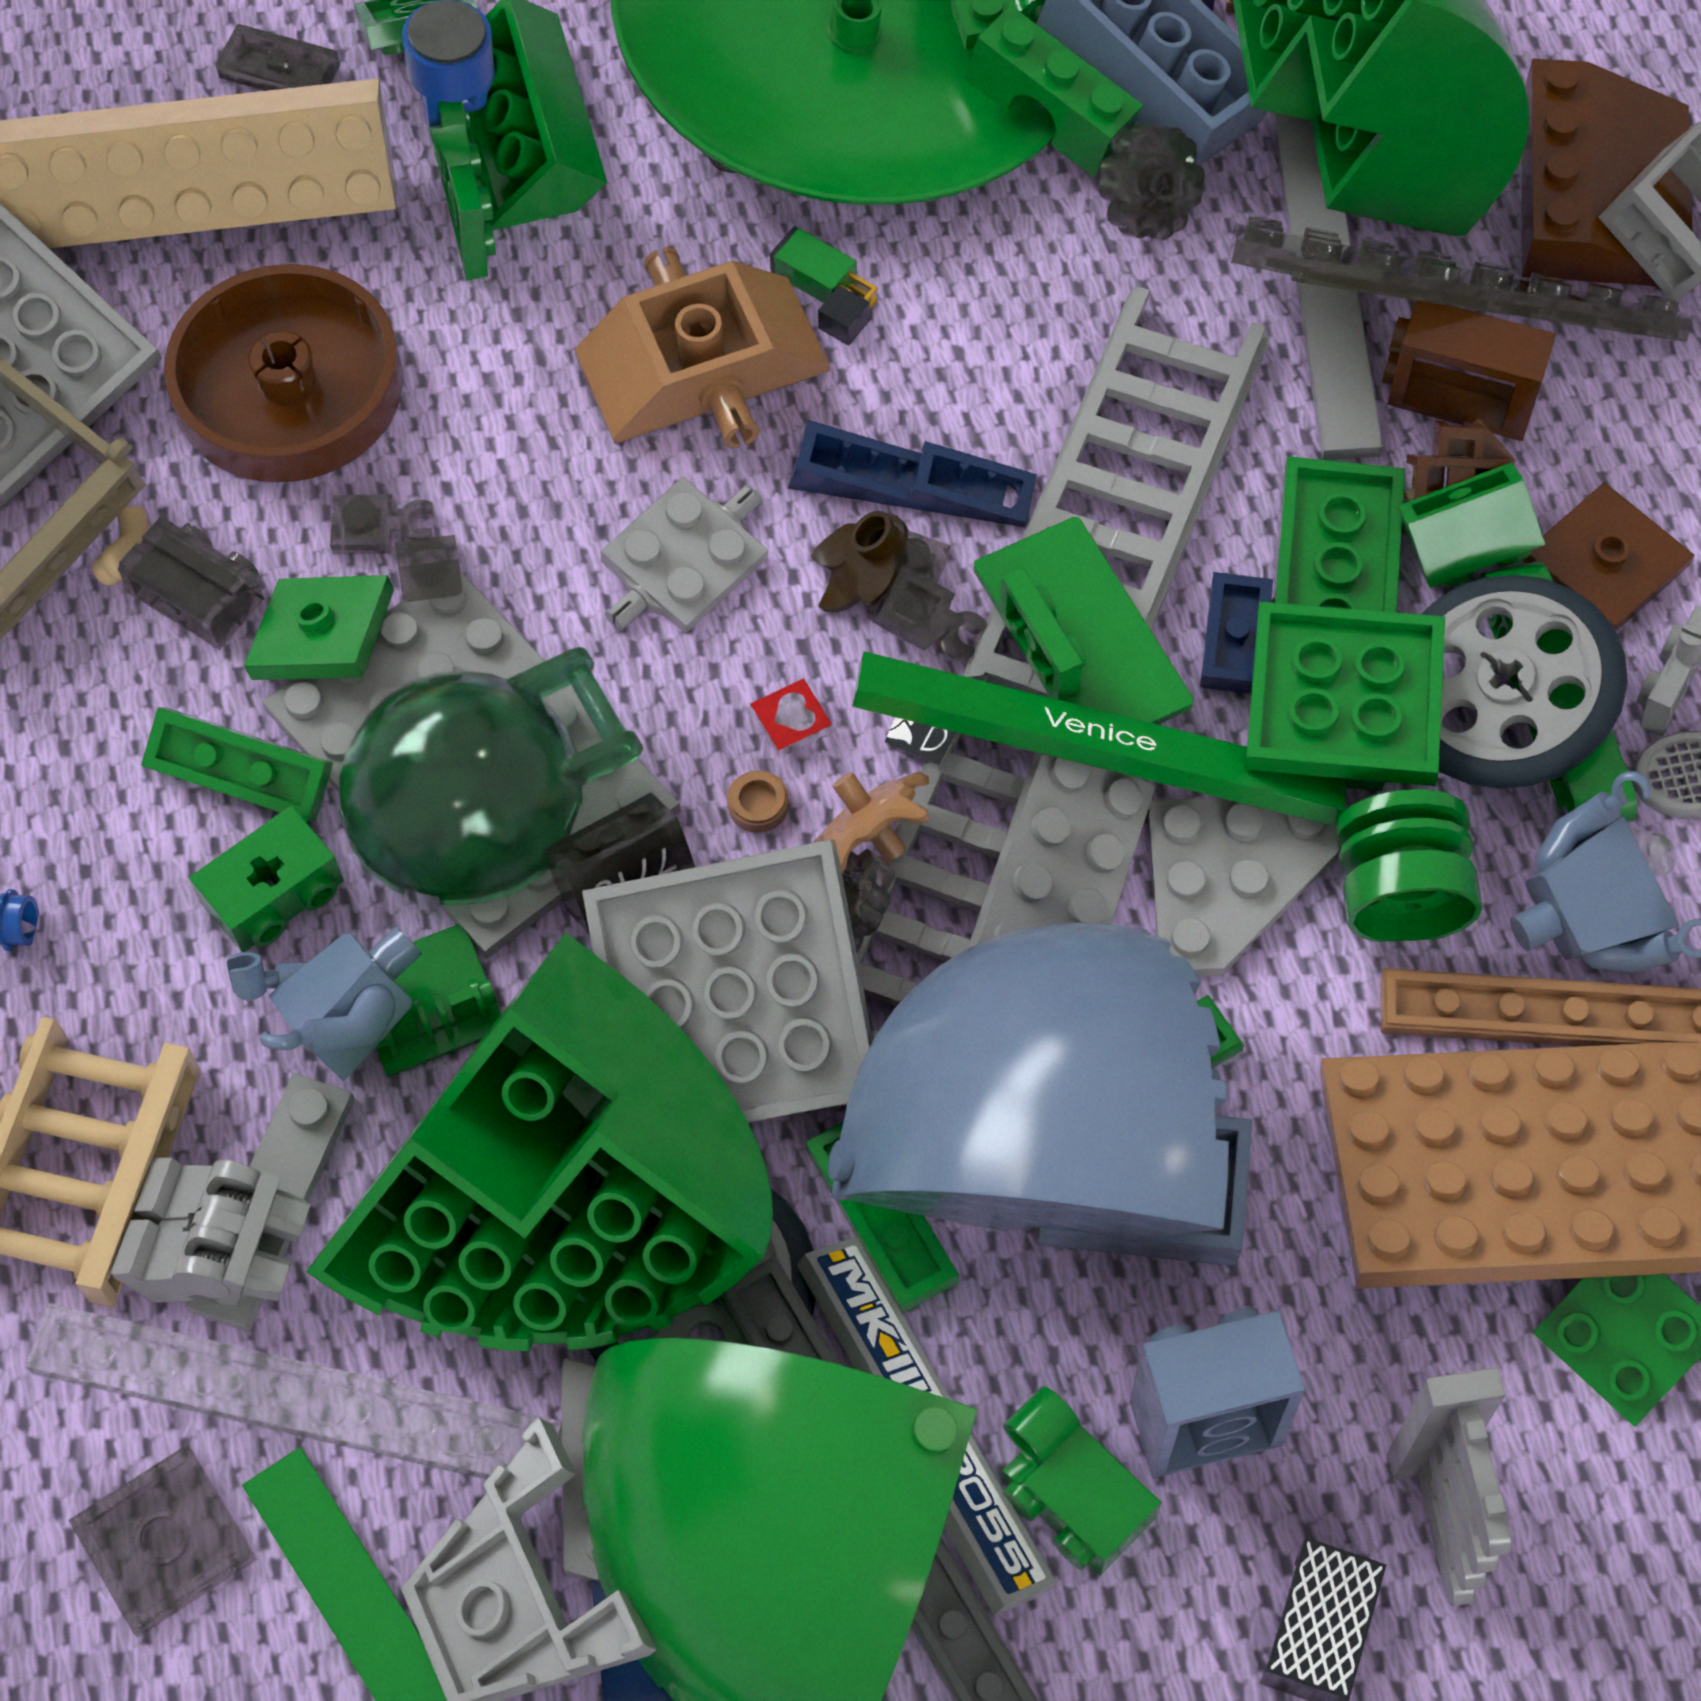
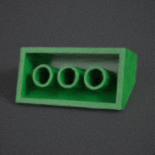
M500 0L485 15L491 27L495 76L487 93L486 105L478 111L469 112L471 131L467 132L470 141H476L478 146L482 175L475 176V178L479 177L481 186H488L493 220L487 221H490L492 230L577 212L608 183L558 14L527 0Z

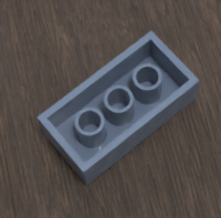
M1201 0L1045 1L1036 24L1142 103L1143 107L1137 121L1190 172L1262 122L1267 111L1251 107L1240 38Z

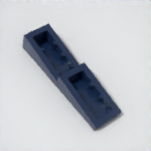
M808 420L799 442L788 489L1025 527L1037 474L927 441L924 442L919 453ZM1007 485L1011 486L1017 493L1018 501L1012 508L1003 506Z

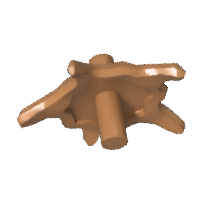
M853 772L845 774L832 787L847 808L834 818L813 843L830 839L836 841L842 874L846 869L850 852L863 842L871 841L885 862L896 859L906 850V846L890 824L901 820L914 823H924L929 820L928 810L912 801L916 795L914 788L930 784L929 776L921 772H915L902 778L888 781L867 793Z

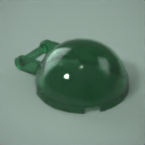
M577 647L570 649L509 679L489 673L466 670L434 673L410 681L390 693L365 717L346 749L339 776L341 822L348 842L369 873L390 889L404 895L405 889L420 894L436 896L439 898L440 905L458 906L486 903L518 892L548 871L573 841L570 833L582 805V786L632 762L643 751V745L634 731L625 730L591 672L594 668V661L585 648ZM569 685L572 686L603 740L580 752L577 751L568 728L550 705L542 699Z

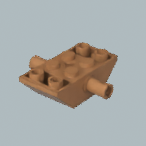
M671 247L662 248L668 262L666 265L663 264L658 251L655 250L644 260L645 270L650 275L654 287L624 296L575 348L576 358L614 444L712 411L723 435L722 439L727 447L740 448V443L735 434L738 431L745 445H748L757 438L760 430L744 400L829 372L830 364L788 277L735 261L686 275L676 249Z

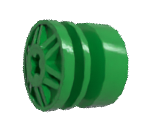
M1397 790L1366 798L1351 805L1339 815L1335 829L1337 843L1341 847L1339 862L1347 874L1343 884L1346 920L1353 934L1373 942L1435 940L1462 931L1478 920L1482 911V901L1477 869L1472 861L1469 860L1474 845L1473 839L1468 832L1471 825L1469 810L1463 800L1449 793L1434 790Z

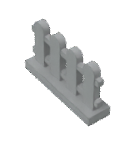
M1498 1367L1426 1378L1386 1454L1393 1481L1418 1477L1446 1597L1452 1607L1474 1603V1589L1484 1588L1486 1586V1573L1498 1570V1555L1511 1553V1535L1505 1514L1506 1507L1503 1495L1499 1490L1485 1428L1505 1397Z

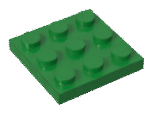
M1259 602L1245 770L1436 786L1439 772L1445 616Z

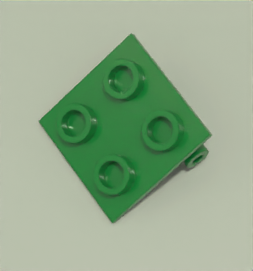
M459 924L413 941L423 954L396 978L397 982L413 1000L411 1008L376 1046L387 1078L480 1042L501 1015L495 994L489 980L485 976L470 936Z
M1666 1274L1582 1278L1532 1333L1629 1423L1636 1427L1684 1374L1701 1359V1306Z

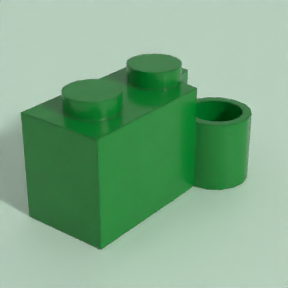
M1040 1387L1003 1424L1008 1437L1022 1451L1002 1471L1001 1480L1008 1485L1003 1490V1495L1025 1519L1033 1521L1039 1515L1057 1533V1536L1052 1541L1057 1550L1073 1566L1083 1570L1089 1564L1101 1576L1157 1518L1162 1502L1081 1426L1080 1420L1071 1407L1048 1387Z

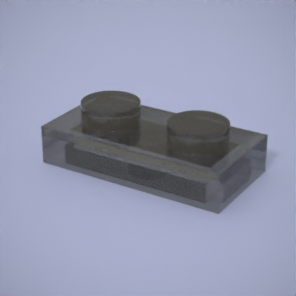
M237 24L215 65L220 79L269 91L331 84L340 67V60L337 50Z

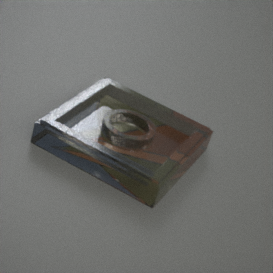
M188 1444L68 1520L137 1638L258 1560Z

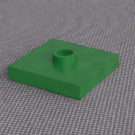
M388 575L278 579L244 664L251 680L363 677L394 592V587Z

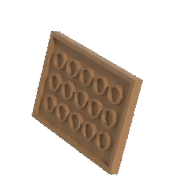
M1663 1042L1321 1059L1322 1092L1357 1288L1701 1272V1043Z

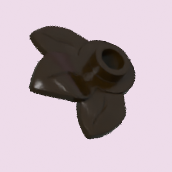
M883 511L870 512L863 516L856 524L849 523L838 528L813 550L810 557L819 565L833 571L826 591L818 606L825 612L845 611L856 605L860 599L868 606H872L888 592L897 575V559L902 554L908 541V528L897 515L887 514Z

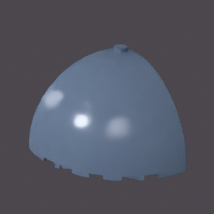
M1079 922L1037 926L996 936L962 951L941 964L919 982L892 1011L875 1036L860 1065L848 1099L840 1140L835 1142L829 1157L828 1175L831 1180H834L831 1198L998 1231L1060 1225L1124 1239H1136L1223 1229L1228 1184L1229 1142L1216 1139L1215 1111L1217 1106H1221L1227 1101L1226 1081H1221L1217 1069L1211 1068L1210 1055L1216 1054L1220 1048V1042L1211 1008L1197 1005L1194 994H1196L1200 986V981L1195 970L1185 957L1173 956L1169 951L1171 942L1165 937L1153 936L1148 934V930L1106 923Z

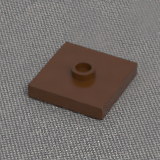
M1603 482L1543 535L1545 545L1531 550V554L1522 561L1525 563L1542 561L1547 566L1553 582L1575 590L1596 605L1617 632L1688 568L1695 555L1607 483Z

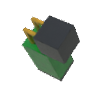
M796 226L792 227L770 253V270L772 273L788 277L791 285L823 302V305L818 309V328L849 346L869 323L870 309L878 301V298L874 296L878 287L857 276V261ZM857 282L858 284L866 287L870 291L867 292L861 289L860 287L854 285V283ZM852 291H854V292H856L857 294L863 296L864 298H861L860 296H858V295L852 293Z

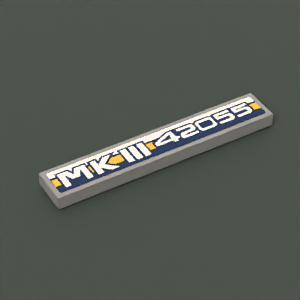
M858 1236L804 1254L797 1267L855 1369L952 1400ZM970 1434L944 1528L990 1610L996 1616L1047 1593L1057 1582L1013 1505L1003 1495L1002 1486L972 1434Z

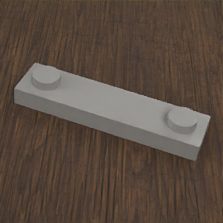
M292 1073L249 1167L259 1172L265 1170L280 1175L279 1190L291 1193L309 1202L355 1100L353 1093ZM263 1233L257 1250L283 1258L291 1241ZM242 1294L238 1306L219 1301V1298L197 1295L195 1301H187L185 1307L190 1313L249 1333L264 1299Z

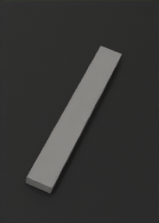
M1271 112L1322 460L1380 457L1383 446L1346 213L1330 210L1326 207L1311 121Z

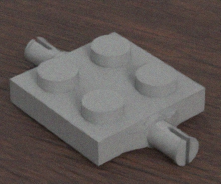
M685 477L678 480L600 551L601 562L622 580L628 592L612 608L605 612L607 620L611 624L615 623V627L623 631L628 624L647 609L650 612L665 616L684 633L690 631L768 559L769 550L747 532L741 523L745 517L763 503V499L758 491L755 489L752 492L753 487L745 484L725 505H721L710 500Z

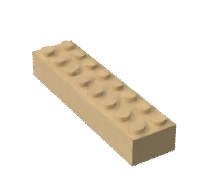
M379 78L0 120V204L48 248L396 209V176Z

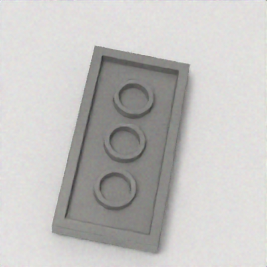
M1034 752L968 948L996 936L1037 926L1069 922L1112 924L1156 786L1138 777Z

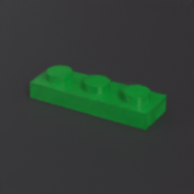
M158 707L141 766L278 812H282L292 805L300 816L309 822L317 820L333 762L170 708Z
M843 1122L805 1141L806 1151L831 1194L834 1180L829 1178L828 1162L835 1142L840 1140ZM834 1198L902 1314L959 1283L957 1270L925 1216Z

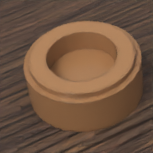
M750 771L744 773L734 780L728 790V812L734 823L744 830L750 832L772 830L780 825L787 816L789 810L788 790L784 782L770 772Z

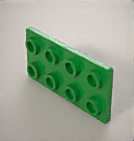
M1079 517L1069 518L974 561L975 575L1050 698L1158 725L1192 709L1194 699Z

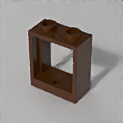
M1417 297L1410 319L1399 316L1391 340L1390 354L1381 382L1392 385L1387 405L1465 426L1464 421L1470 416L1479 417L1493 434L1523 442L1556 333ZM1416 357L1426 359L1451 367L1514 383L1515 386L1503 384L1500 382L1466 374L1441 366L1429 364L1415 359Z

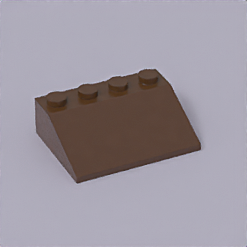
M1532 58L1525 84L1529 101V129L1522 154V277L1658 286L1598 216L1665 147L1689 130V105L1590 62ZM1669 169L1653 188L1693 232L1691 192L1674 172Z

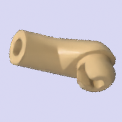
M126 507L118 515L121 537L106 547L102 555L95 558L93 562V574L100 583L106 586H114L119 581H128L152 561L153 546L147 511L142 507Z

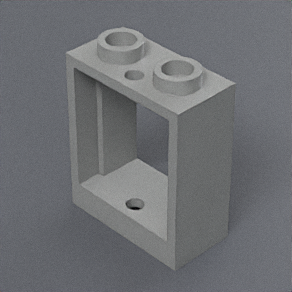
M1701 120L1665 147L1598 216L1672 302H1675L1701 283V241L1653 186L1671 169L1701 203Z

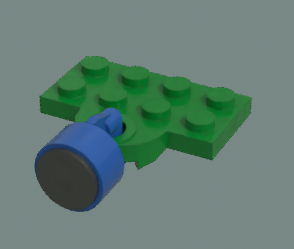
M439 0L419 7L407 18L403 26L402 39L407 78L422 97L425 118L429 127L465 278L468 281L487 277V256L496 255L492 226L490 221H487L493 220L491 198L488 186H481L479 177L475 178V176L482 175L481 160L476 141H470L467 132L471 131L469 112L478 111L486 105L487 93L495 76L492 34L487 18L477 8L461 1Z

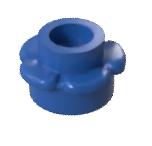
M9 889L6 893L0 894V945L6 951H12L13 945L29 946L33 944L39 916V909L35 898L30 895H19L14 889ZM21 920L32 924L35 930L23 934Z

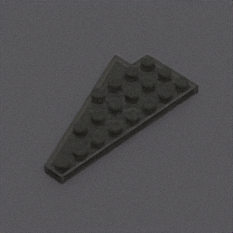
M1249 216L1247 225L1235 223L1230 242L1231 263L1289 274L1291 281L1683 342H1687L1693 320L1685 312L1678 311L1679 301L1665 297L1645 295L1644 303L1640 304L1621 300L1623 290L1605 285L1589 283L1585 293L1572 290V285L1565 283L1566 279L1554 275L1532 272L1530 281L1515 279L1514 274L1508 272V267L1494 263L1475 261L1473 270L1456 267L1457 263L1451 261L1452 256L1434 251L1419 249L1416 259L1399 256V251L1395 250L1396 245L1379 240L1362 238L1359 248L1341 244V239L1338 238L1339 234L1328 230L1305 227L1303 236L1284 233L1282 222L1263 217Z

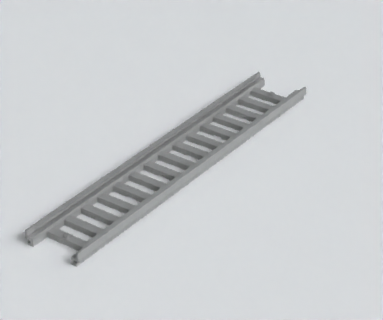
M1135 286L1133 292L1127 296L1022 539L1069 518L1079 517L1102 553L1150 568L1141 590L1124 584L1122 586L1152 632L1268 348L1270 336L1264 335L1266 326L1251 322L1237 357L1138 327L1137 324L1149 299L1150 290ZM1125 352L1226 383L1219 402L1118 371ZM1106 396L1208 428L1200 448L1166 437L1146 434L1136 430L1134 427L1098 416ZM1090 442L1189 475L1181 495L1078 461L1086 443ZM1070 488L1168 520L1169 524L1162 541L1159 542L1122 529L1116 530L1101 525L1095 520L1058 509L1066 489ZM993 605L963 676L988 675L986 678L988 681L1009 688L1050 697L1030 664L996 653L1005 631H1009ZM960 733L956 734L940 766L928 760L925 761L921 773L929 776L930 784L914 788L916 795L912 801L928 810L929 820L924 823L899 821L895 832L906 846V850L890 862L882 860L852 929L864 995L895 1007L918 983L863 964L873 937L944 962L968 949L971 940L954 933L943 932L929 927L923 922L886 910L896 884L979 913L989 887L986 883L908 857L919 831L995 858H999L1008 832L931 805L941 780L1017 805L1026 779L954 754L953 752L960 738ZM871 1030L872 1038L874 1040L878 1032Z

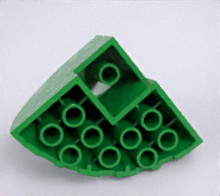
M1233 0L1251 107L1311 121L1327 209L1451 236H1466L1481 217L1488 213L1492 204L1509 183L1522 157L1529 129V101L1515 54L1500 21L1485 0Z
M565 932L387 1162L315 1258L306 1273L342 1297L377 1315H380L383 1308L420 1322V1332L440 1337L442 1331L479 1338L478 1346L506 1351H530L533 1344L566 1343L568 1350L595 1348L617 1343L620 1335L635 1332L649 1326L653 1331L671 1325L675 1316L701 1302L708 1305L737 1284L765 1255L771 1237L773 1221L772 1192L767 1168L750 1125L731 1091L711 1063L679 1026L648 996Z
M652 1338L628 1341L604 1351L597 1359L586 1401L581 1443H583L582 1503L583 1509L587 1511L589 1533L594 1548L591 1552L606 1598L617 1590L627 1593L636 1612L648 1629L657 1650L647 1657L638 1659V1661L659 1689L663 1687L673 1701H882L910 1630L937 1551L977 1409L909 1385L843 1365L751 1345L703 1339Z

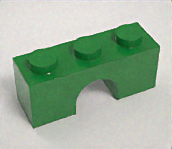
M1011 5L977 38L963 78L1005 111H1008L1023 95L1033 97L1042 103L1051 114L1055 123V135L1051 146L1094 178L1127 144L1143 107L1142 103Z

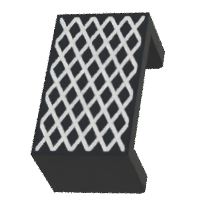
M1305 1537L1294 1564L1296 1565L1270 1658L1263 1671L1260 1684L1308 1701H1349L1387 1564Z

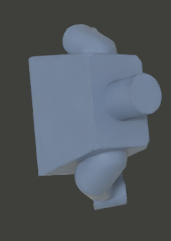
M1636 771L1621 773L1614 780L1612 795L1604 791L1600 792L1554 823L1535 856L1537 872L1525 881L1526 888L1535 906L1510 918L1513 934L1523 949L1530 951L1553 939L1565 960L1581 956L1583 961L1593 969L1625 973H1638L1675 962L1679 959L1680 953H1685L1693 958L1701 957V950L1695 948L1689 939V934L1693 927L1701 926V918L1692 919L1684 923L1676 935L1667 931L1679 926L1626 819L1624 816L1620 818L1619 808L1628 803L1627 797L1623 792L1622 785L1624 781L1637 782L1643 790V799L1651 797V785L1643 774Z
M395 926L370 951L351 933H346L308 963H277L275 970L264 971L262 958L259 954L255 952H241L227 959V968L233 992L242 1000L252 1001L263 996L267 989H275L269 997L292 1030L290 1034L273 1035L270 1034V1031L263 1032L260 1036L263 1046L274 1050H291L299 1047V1045H304L308 1052H313L344 1081L411 1008L413 1000L397 982L396 978L423 953Z

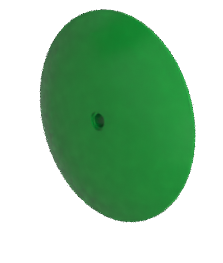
M611 0V17L614 31L625 64L640 91L657 113L680 136L705 155L754 181L791 194L822 201L855 205H897L953 196L983 186L1012 172L1036 156L1053 140L1055 135L1054 120L1046 107L1038 100L1028 95H1023L1008 111H1005L963 79L973 49L965 50L950 9L951 0Z

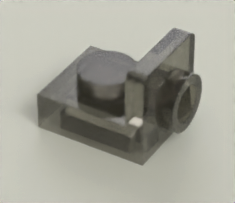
M456 535L395 543L402 597L406 602L453 597L463 593L460 563H463L460 540Z

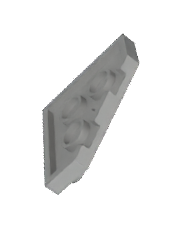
M1222 798L1151 800L1147 817L1156 936L1165 937L1170 941L1169 951L1173 956L1185 957L1195 970L1197 977L1223 976L1239 960L1241 954L1262 933H1265L1297 900V897L1338 858L1340 850L1337 843L1336 826Z

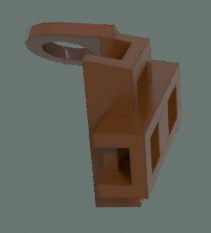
M1470 416L1464 421L1465 426L1448 425L1445 421H1435L1432 455L1407 454L1406 463L1413 465L1412 489H1404V499L1413 500L1442 489L1444 486L1445 467H1447L1446 487L1508 463L1512 462L1514 465L1516 460L1479 417Z

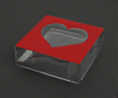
M804 678L750 703L751 714L779 759L833 734L832 723Z

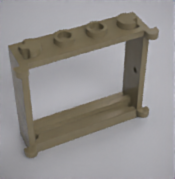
M0 357V384L100 463L89 477L0 570L1 640L146 485L134 463L125 457L133 448L132 445L121 437L114 440L110 445Z

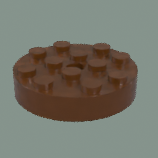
M280 264L248 270L222 281L205 292L188 308L171 334L164 360V376L168 395L180 427L190 444L204 458L222 470L240 477L263 482H292L310 479L332 472L352 462L368 450L384 433L398 408L403 386V370L395 334L385 310L377 299L360 284L342 274L325 268L302 264Z

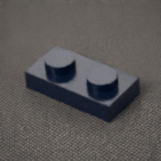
M1213 572L1200 679L1201 688L1251 694L1259 602H1271L1273 579Z

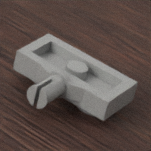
M1697 605L1686 625L1682 626L1677 623L1673 625L1660 657L1668 660L1661 673L1652 669L1649 671L1636 703L1645 706L1640 727L1663 737L1701 664V607Z

